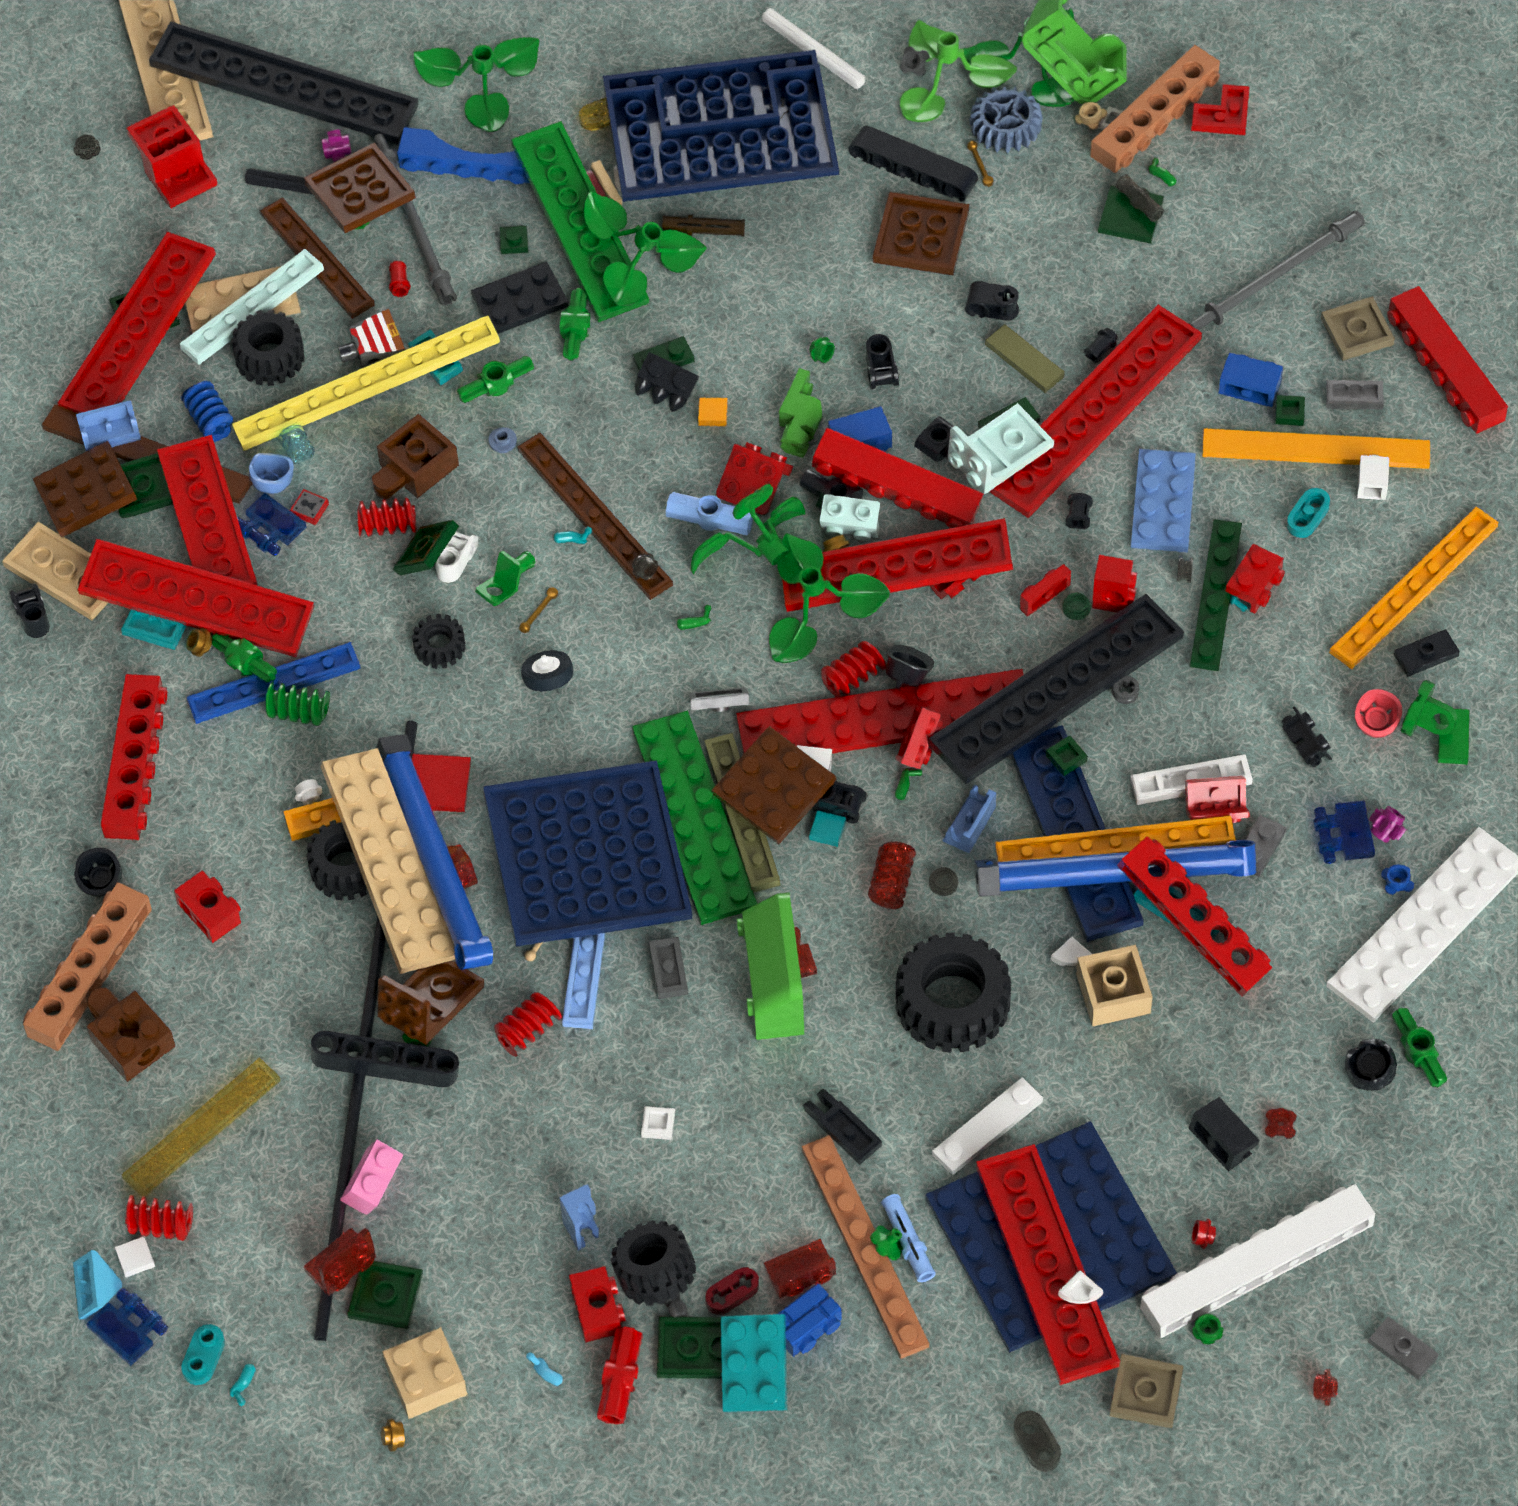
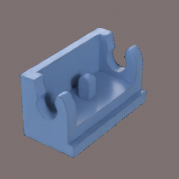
M131 400L76 414L86 451L106 441H109L111 447L141 440Z
M974 785L954 822L946 831L943 842L970 853L996 808V792L988 790L987 794L982 796L978 793V786Z
M588 1184L559 1197L563 1224L578 1250L586 1247L584 1237L580 1234L584 1228L591 1229L595 1238L599 1236L598 1227L593 1220L596 1207L591 1198Z

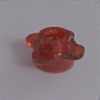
M1284 1108L1267 1111L1268 1126L1265 1128V1133L1268 1137L1284 1136L1286 1139H1291L1295 1136L1296 1131L1293 1128V1122L1296 1120V1114L1293 1111ZM1282 1122L1284 1125L1279 1126L1278 1123Z
M1325 1369L1324 1374H1317L1313 1386L1315 1399L1325 1400V1406H1330L1331 1397L1335 1398L1338 1393V1380L1331 1376L1330 1369Z

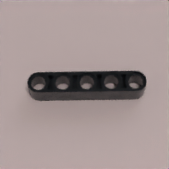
M863 126L848 148L853 158H862V161L878 168H886L887 172L902 178L908 177L911 179V182L926 188L932 187L935 189L934 191L950 198L956 197L960 202L966 200L979 179L977 173L968 166L870 126Z
M333 1031L317 1032L311 1040V1060L315 1066L322 1069L435 1087H449L458 1078L459 1059L450 1050ZM321 1047H328L331 1050L328 1052H321L318 1049ZM350 1052H358L361 1055L358 1057H352L348 1054ZM386 1056L389 1057L391 1060L388 1062L380 1061L378 1058ZM412 1061H417L421 1065L418 1067L410 1066L408 1063ZM441 1066L450 1067L451 1070L441 1071L438 1068Z

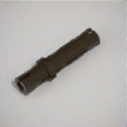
M688 214V217L663 215L662 231L676 230L687 233L690 236L693 234L744 237L745 219L694 217L693 214ZM678 224H692V225L695 224V225H701V227H698V226H680V225H678ZM707 225L730 226V228H717V227H706V226H707Z

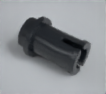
M1110 328L1099 330L1097 333L1098 337L1084 350L1085 356L1095 363L1100 360L1110 347L1113 348L1117 344L1118 336Z

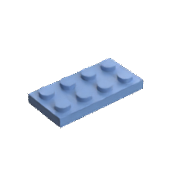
M1139 449L1131 548L1188 552L1196 453Z

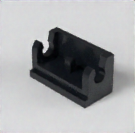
M1220 1097L1195 1111L1188 1128L1228 1172L1252 1155L1249 1150L1257 1146L1260 1141Z

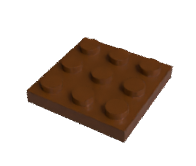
M375 143L304 177L306 187L345 234L416 198L413 188Z
M889 192L873 253V263L954 276L970 211V204Z
M109 441L95 446L33 478L61 538L137 500Z
M769 726L711 791L715 797L779 845L837 779L833 773Z

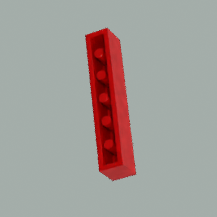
M1420 286L1390 298L1389 310L1387 312L1389 322L1392 326H1397L1402 332L1405 344L1412 346L1416 351L1419 363L1422 366H1427L1430 370L1435 385L1441 386L1444 389L1449 404L1452 407L1456 406L1458 408L1463 423L1467 427L1471 426L1474 432L1478 434L1504 422L1508 405Z
M826 428L813 456L812 467L818 473L824 476L833 475L840 478L843 483L850 487L859 486L864 488L874 497L890 499L900 508L916 510L924 518L929 520L937 519L946 523L949 528L972 524L984 494L829 428Z

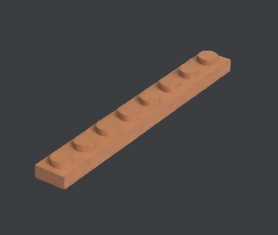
M829 1135L803 1145L802 1152L900 1359L929 1348L927 1337L888 1256L878 1254L875 1248L876 1245L870 1240V1235L875 1232L874 1226L831 1136Z

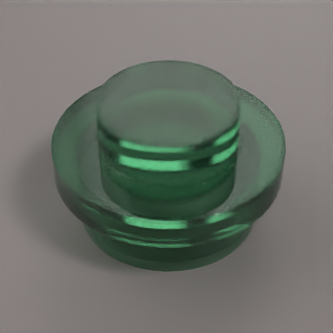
M1074 592L1064 599L1062 610L1069 619L1082 620L1090 614L1091 602L1084 594Z

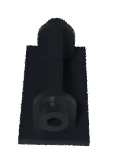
M1295 706L1292 707L1296 715L1293 717L1291 715L1286 716L1282 720V728L1294 744L1301 739L1305 740L1296 748L1306 764L1316 767L1322 762L1321 758L1325 755L1329 760H1332L1327 752L1331 746L1322 734L1317 736L1312 728L1316 724L1306 711L1301 714Z

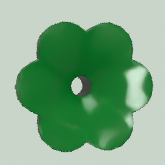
M878 1226L875 1232L870 1235V1240L876 1245L875 1248L878 1254L888 1256L893 1261L900 1258L903 1248L899 1240L902 1238V1233L896 1228L888 1230L884 1226Z

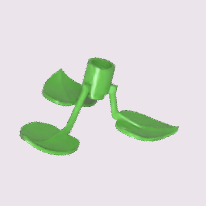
M918 20L910 34L909 47H913L917 51L926 50L929 53V59L926 62L935 57L938 59V65L930 92L925 88L916 87L907 90L900 99L902 115L910 121L927 122L934 120L942 114L945 108V100L943 97L935 94L943 63L952 64L960 57L965 69L970 71V81L974 85L986 89L996 88L1005 83L1016 73L1017 66L1005 59L989 54L974 56L971 59L970 65L964 56V49L959 48V37L957 34L945 32Z

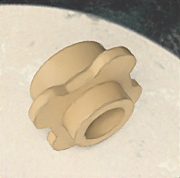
M1087 102L1080 107L1075 121L1077 124L1087 125L1089 129L1094 130L1099 127V122L1107 117V111L1103 108L1101 109L1095 102Z

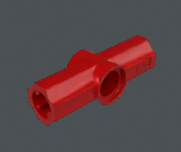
M623 1326L622 1328H616L610 1358L606 1360L603 1369V1390L597 1413V1419L605 1423L624 1424L630 1394L635 1390L633 1382L638 1377L637 1362L643 1339L642 1332L635 1330V1328Z

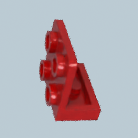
M746 442L745 447L734 444L717 488L716 496L737 505L743 498L754 493L760 487L771 484L773 487L772 495L763 504L755 508L756 513L765 515L769 512L782 475L790 476L794 466L787 464V457L771 452L769 457L760 453L762 448Z

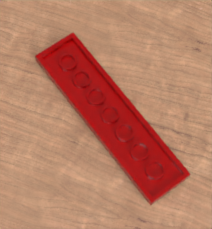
M170 232L165 234L57 404L79 414L123 402L215 257L216 252L214 248Z
M1005 518L822 552L824 562L820 571L823 579L828 580L839 591H842L841 585L845 577L852 574H866L883 582L890 593L1011 571L1013 570L1007 524ZM782 579L787 612L803 609L802 594L804 591L800 582L789 584ZM825 588L819 596L809 597V608L838 603L842 597L836 596Z
M96 539L78 587V593L84 596L179 622L193 628H204L209 630L210 633L228 636L234 640L245 638L255 646L295 658L297 657L315 606L312 601L100 539Z
M1035 1144L977 1161L976 1169L1059 1384L1063 1385L1120 1367L1118 1354L1097 1301L1076 1304L1058 1296L1059 1290L1079 1271L1085 1275L1086 1273Z

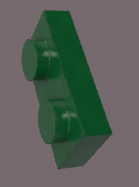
M684 336L633 354V360L638 370L641 369L649 352L679 367L695 362V356Z

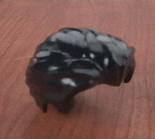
M1364 1039L1360 1041L1358 1047L1352 1048L1347 1052L1345 1070L1350 1082L1356 1088L1366 1091L1381 1090L1395 1078L1397 1068L1395 1053L1385 1041L1381 1039Z

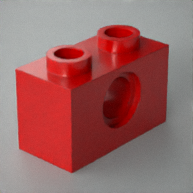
M1099 555L1094 577L1092 609L1117 613L1135 601L1138 573L1133 572V560Z
M202 870L176 888L174 894L177 904L207 938L214 943L241 923L239 916L241 908L232 896L227 898L222 892L223 888L215 877L209 878ZM211 903L215 904L214 906L209 908L205 907L206 905Z
M605 1266L569 1275L570 1287L585 1343L614 1336L616 1328H621V1323L626 1322L622 1304H615L613 1295L618 1294V1289L614 1276L608 1277ZM599 1300L605 1302V1305L602 1307H593L591 1305Z

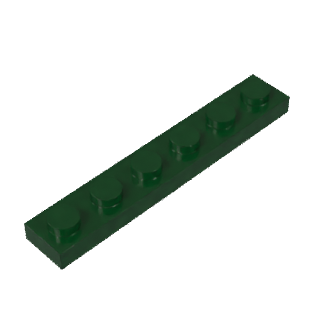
M1217 519L1213 521L1190 667L1219 671L1231 596L1225 590L1227 583L1235 572L1242 523Z

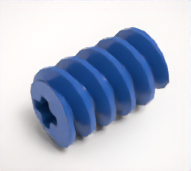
M210 381L199 382L184 391L181 400L188 409L190 416L193 417L195 424L198 425V429L203 434V437L212 435L214 442L227 437L231 432L230 426L233 423V416L229 414L228 408L219 397V393L214 389L213 383Z

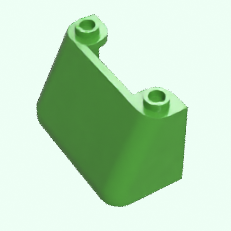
M1038 0L1023 30L1022 43L1030 54L1076 102L1082 105L1087 102H1097L1127 81L1126 45L1116 35L1106 33L1092 40L1062 7L1068 0Z

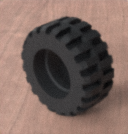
M953 932L946 933V937L939 938L938 935L928 937L927 943L920 941L914 945V953L911 951L906 953L903 957V964L898 967L896 973L897 1015L901 1017L902 1026L906 1031L911 1029V1037L917 1042H920L922 1039L925 1040V1047L935 1050L936 1046L942 1047V1052L951 1053L952 1048H960V1052L969 1051L970 1045L975 1044L976 1048L985 1045L987 1036L993 1039L999 1033V1027L1004 1026L1007 1020V1012L1010 1011L1011 977L1008 975V966L1005 961L1001 960V954L995 948L989 950L986 941L982 939L974 941L972 940V935L963 933L962 937H958ZM959 976L972 981L982 994L974 1003L966 1007L950 1009L932 1002L924 991L932 982L939 978Z

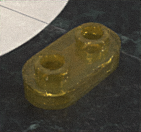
M605 98L586 104L580 109L579 120L580 125L584 129L595 131L610 125Z

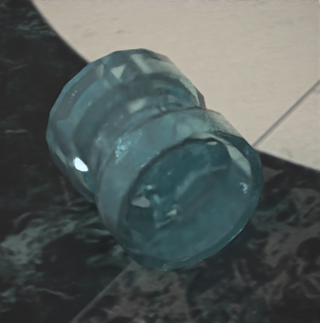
M292 425L280 433L278 437L279 442L284 449H287L286 456L292 460L293 464H299L312 458L315 449L312 443L307 440V433L304 427Z

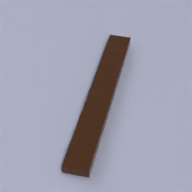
M55 404L42 423L43 430L84 445L76 417L78 413ZM140 436L141 440L115 446L112 449L117 458L129 462L158 453L157 449L168 446ZM222 467L232 502L240 504L250 489L252 482L249 476Z
M541 433L536 434L517 446L519 453L585 527L592 528L591 534L650 600L673 586L671 578Z

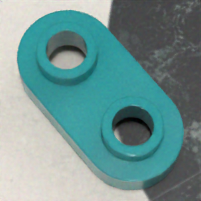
M1311 488L1304 492L1287 518V529L1291 535L1305 538L1313 534L1330 508V496L1325 490ZM1317 503V504H1319L1320 506H1319V507H1313L1311 504ZM1298 523H1303V524H1305L1306 526H1305V527H1299V526H1297V524H1298Z
M205 1324L200 1326L193 1334L181 1366L183 1376L190 1384L202 1385L208 1382L214 1374L225 1345L223 1332L218 1326ZM205 1336H213L211 1341H203ZM201 1363L202 1367L200 1369H192L194 1364Z

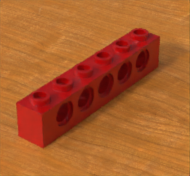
M125 675L101 819L104 838L140 840L141 830H146L147 813L144 812L145 804L150 805L151 787H148L149 779H154L155 762H152L153 754H158L160 742L159 737H156L157 729L163 728L164 720L163 712H160L161 704L166 705L167 687H163L160 676ZM130 781H136L132 784H127ZM126 806H132L129 809H123Z
M1146 836L1121 859L1117 866L1235 991L1243 997L1273 968L1269 964V957L1261 949L1256 950L1248 942V935L1240 927L1235 928L1227 920L1229 918L1227 913L1219 905L1214 906L1206 898L1208 896L1206 891L1198 883L1193 884L1185 876L1187 872L1177 861L1172 862L1165 855L1166 850L1160 842L1155 839L1151 840ZM1154 864L1159 866L1162 870V876H1152L1148 871V865ZM1176 886L1180 888L1183 898H1173L1169 893V887ZM1197 908L1201 910L1204 919L1201 921L1194 920L1190 915V909ZM1212 930H1218L1223 933V943H1217L1211 938ZM1233 952L1243 954L1245 957L1244 965H1238L1232 960Z

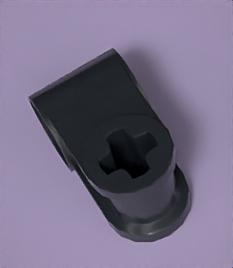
M976 281L970 286L965 311L968 315L974 317L979 315L980 318L986 317L1010 321L1019 314V306L1017 304L1019 293L1016 288L1010 285H997Z
M883 334L872 335L866 342V362L870 388L876 389V386L886 384L899 386L896 361H894L890 339Z
M32 583L31 587L17 592L9 591L16 614L19 615L25 633L32 638H40L46 635L50 624L37 583Z
M835 781L825 793L828 797L820 798L811 808L815 812L818 810L846 817V822L855 824L860 818L858 812L861 804L866 801L867 793L858 786Z

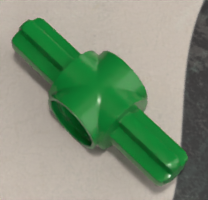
M582 288L572 290L570 305L565 311L561 312L560 336L565 339L563 357L569 361L579 357L581 342L586 337H589L587 329L590 328V312L586 309L587 295Z
M523 356L507 365L499 361L488 362L484 365L482 372L477 374V380L457 390L458 397L461 402L467 403L483 394H486L488 397L501 396L507 392L509 386L514 384L513 379L532 371L534 364L529 356Z
M217 634L212 636V646L225 654V662L234 670L238 669L242 676L254 674L266 683L276 679V668L264 661L263 653L247 639L233 640L228 636Z
M1398 1008L1392 1013V1018L1402 1034L1400 1042L1405 1049L1406 1059L1416 1068L1422 1069L1432 1087L1438 1088L1447 1082V1076L1436 1059L1439 1053L1434 1046L1435 1039L1433 1034L1424 1027H1418L1407 1008ZM1414 1045H1422V1046H1424L1426 1049H1424V1050H1418V1049H1416V1048L1413 1047V1046H1414Z

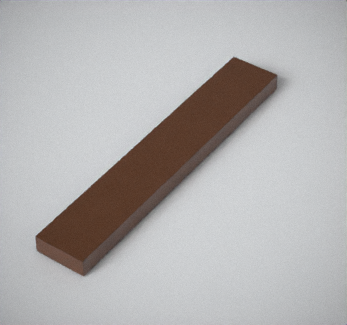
M283 197L260 210L261 216L296 255L306 249L323 264L324 270L316 276L317 280L352 319L375 306V302Z

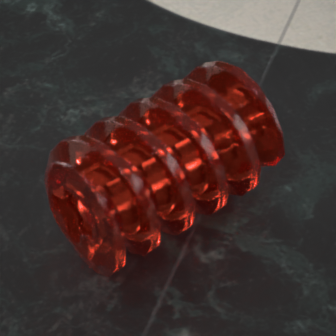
M887 842L879 847L875 862L876 866L874 867L870 882L871 886L868 890L869 898L878 906L893 910L903 907V898H905L907 893L905 888L908 887V878L911 876L910 868L914 864L912 858H915L916 851L911 845L902 842Z

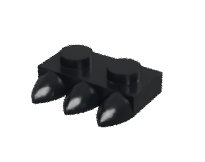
M649 352L637 374L635 392L637 396H640L653 387L652 400L654 404L663 402L670 395L669 408L671 412H674L687 403L699 376Z

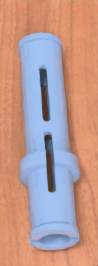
M898 1194L889 1195L882 1200L881 1204L887 1213L893 1229L896 1228L902 1233V1238L899 1240L903 1248L902 1255L905 1260L909 1261L918 1282L929 1281L936 1273L926 1255L927 1247L924 1242L919 1240L912 1222L902 1205L900 1196ZM898 1216H900V1218H901V1220H902V1222H903V1224H904V1227H905V1229H906V1231H907L906 1233H904V1231H903V1229H902V1227H901V1225H900V1223H899V1221H898V1218H897ZM911 1243L913 1244L919 1256V1260H917L914 1255V1252L910 1246Z

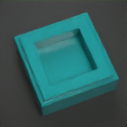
M817 810L809 834V840L838 847L846 823V817Z

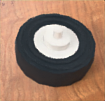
M542 651L532 655L522 664V679L526 687L533 691H552L570 681L573 677V664L568 654L562 651Z

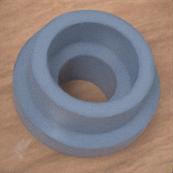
M497 428L489 435V445L498 453H507L516 446V434L509 428ZM501 437H506L505 440H499Z

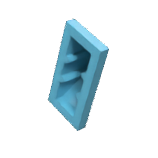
M91 1250L73 1262L79 1319H86L101 1309L122 1288V1281L97 1251Z

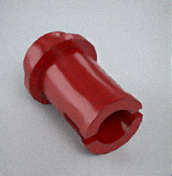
M394 261L389 266L391 279L389 290L396 297H404L408 294L411 287L410 282L407 280L406 264L402 261Z

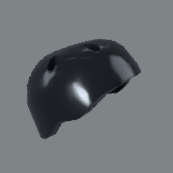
M92 848L83 852L78 857L74 872L75 881L84 893L95 897H102L108 891H112L117 882H120L122 868L112 851L106 848Z

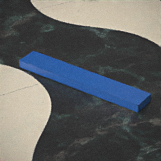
M351 642L274 667L277 670L276 679L273 681L274 688L278 690L280 684L284 683L286 692L290 691L292 685H296L297 690L303 687L361 669ZM253 674L187 696V702L195 723L197 724L266 701L267 690L272 681L266 683Z

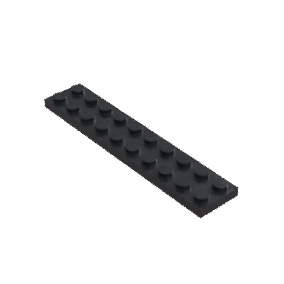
M171 21L149 58L151 67L375 137L378 134H382L387 141L399 144L404 127H408L418 107V98Z
M1144 594L931 736L928 740V745L967 784L1113 686L1120 679L1131 674L1183 638L1184 631L1147 594Z

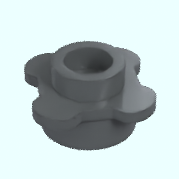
M907 47L904 50L900 66L901 70L904 73L910 71L914 72L917 76H923L926 73L925 64L926 60L929 59V53L926 50L917 51L913 47Z

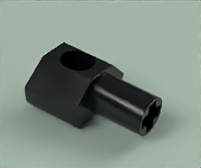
M938 416L917 437L914 446L935 462L941 461L944 458L948 459L950 429L954 426L941 416Z
M810 469L800 479V487L819 497L816 508L820 511L822 510L823 499L826 494L862 499L863 489L861 487H850L837 477L830 481Z

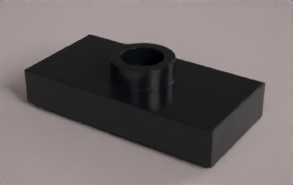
M1445 629L1395 649L1394 656L1407 677L1458 657L1460 651Z

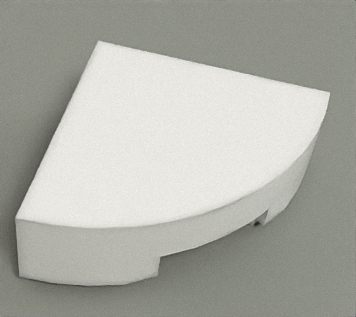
M1071 937L1051 955V960L1060 966H1077L1078 957L1091 955L1092 953Z
M1081 1271L1070 1279L1058 1292L1060 1298L1076 1304L1090 1303L1103 1295V1290Z

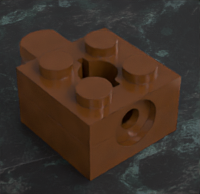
M417 414L377 446L379 464L382 469L372 476L374 492L381 498L389 499L405 487L416 498H419L459 466L457 447L420 414Z
M107 988L96 989L90 994L88 1007L90 1013L96 1018L87 1025L91 1042L127 1082L176 1047L172 1031L136 991H133L121 1001Z

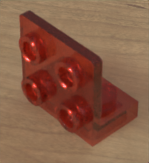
M351 1227L304 1265L305 1272L328 1296L335 1291L344 1289L350 1282V1278L359 1271L367 1270L374 1262L376 1253L370 1231L364 1228L357 1234Z

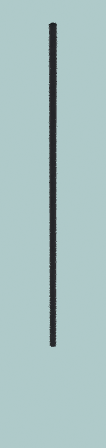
M407 721L405 727V734H407L413 749L411 759L414 753L418 723L415 721ZM378 916L359 1036L370 1038L372 1036L378 995V979L381 975L386 942ZM353 1074L314 1340L326 1341L347 1205L340 1201L351 1178L366 1075Z

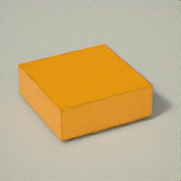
M699 398L698 425L727 426V398Z

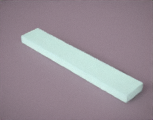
M304 249L179 343L181 350L200 365L232 340L233 331L238 329L237 324L241 320L246 321V316L250 314L252 316L257 315V311L268 313V310L275 308L324 270L323 264Z

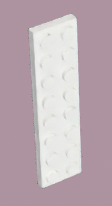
M1478 827L1327 982L1326 987L1374 1023L1518 874V855Z

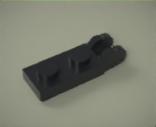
M821 1089L817 1093L821 1103L829 1108L826 1113H823L810 1100L803 1104L805 1111L859 1165L882 1147L881 1139L841 1101L838 1102L826 1090Z

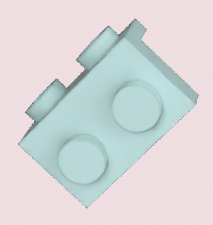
M826 494L824 495L820 516L821 530L826 531L827 535L833 537L843 535V533L854 535L855 539L861 541H870L871 537L878 538L880 503Z

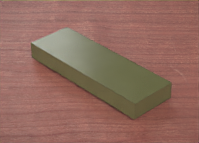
M1006 324L985 340V345L1044 393L1065 377V371Z

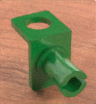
M502 550L498 554L494 576L477 586L475 592L491 605H499L518 591L521 574L535 567L536 561L534 556L530 552L524 551L521 555L513 558ZM497 587L502 591V594L494 596L489 594L487 589Z

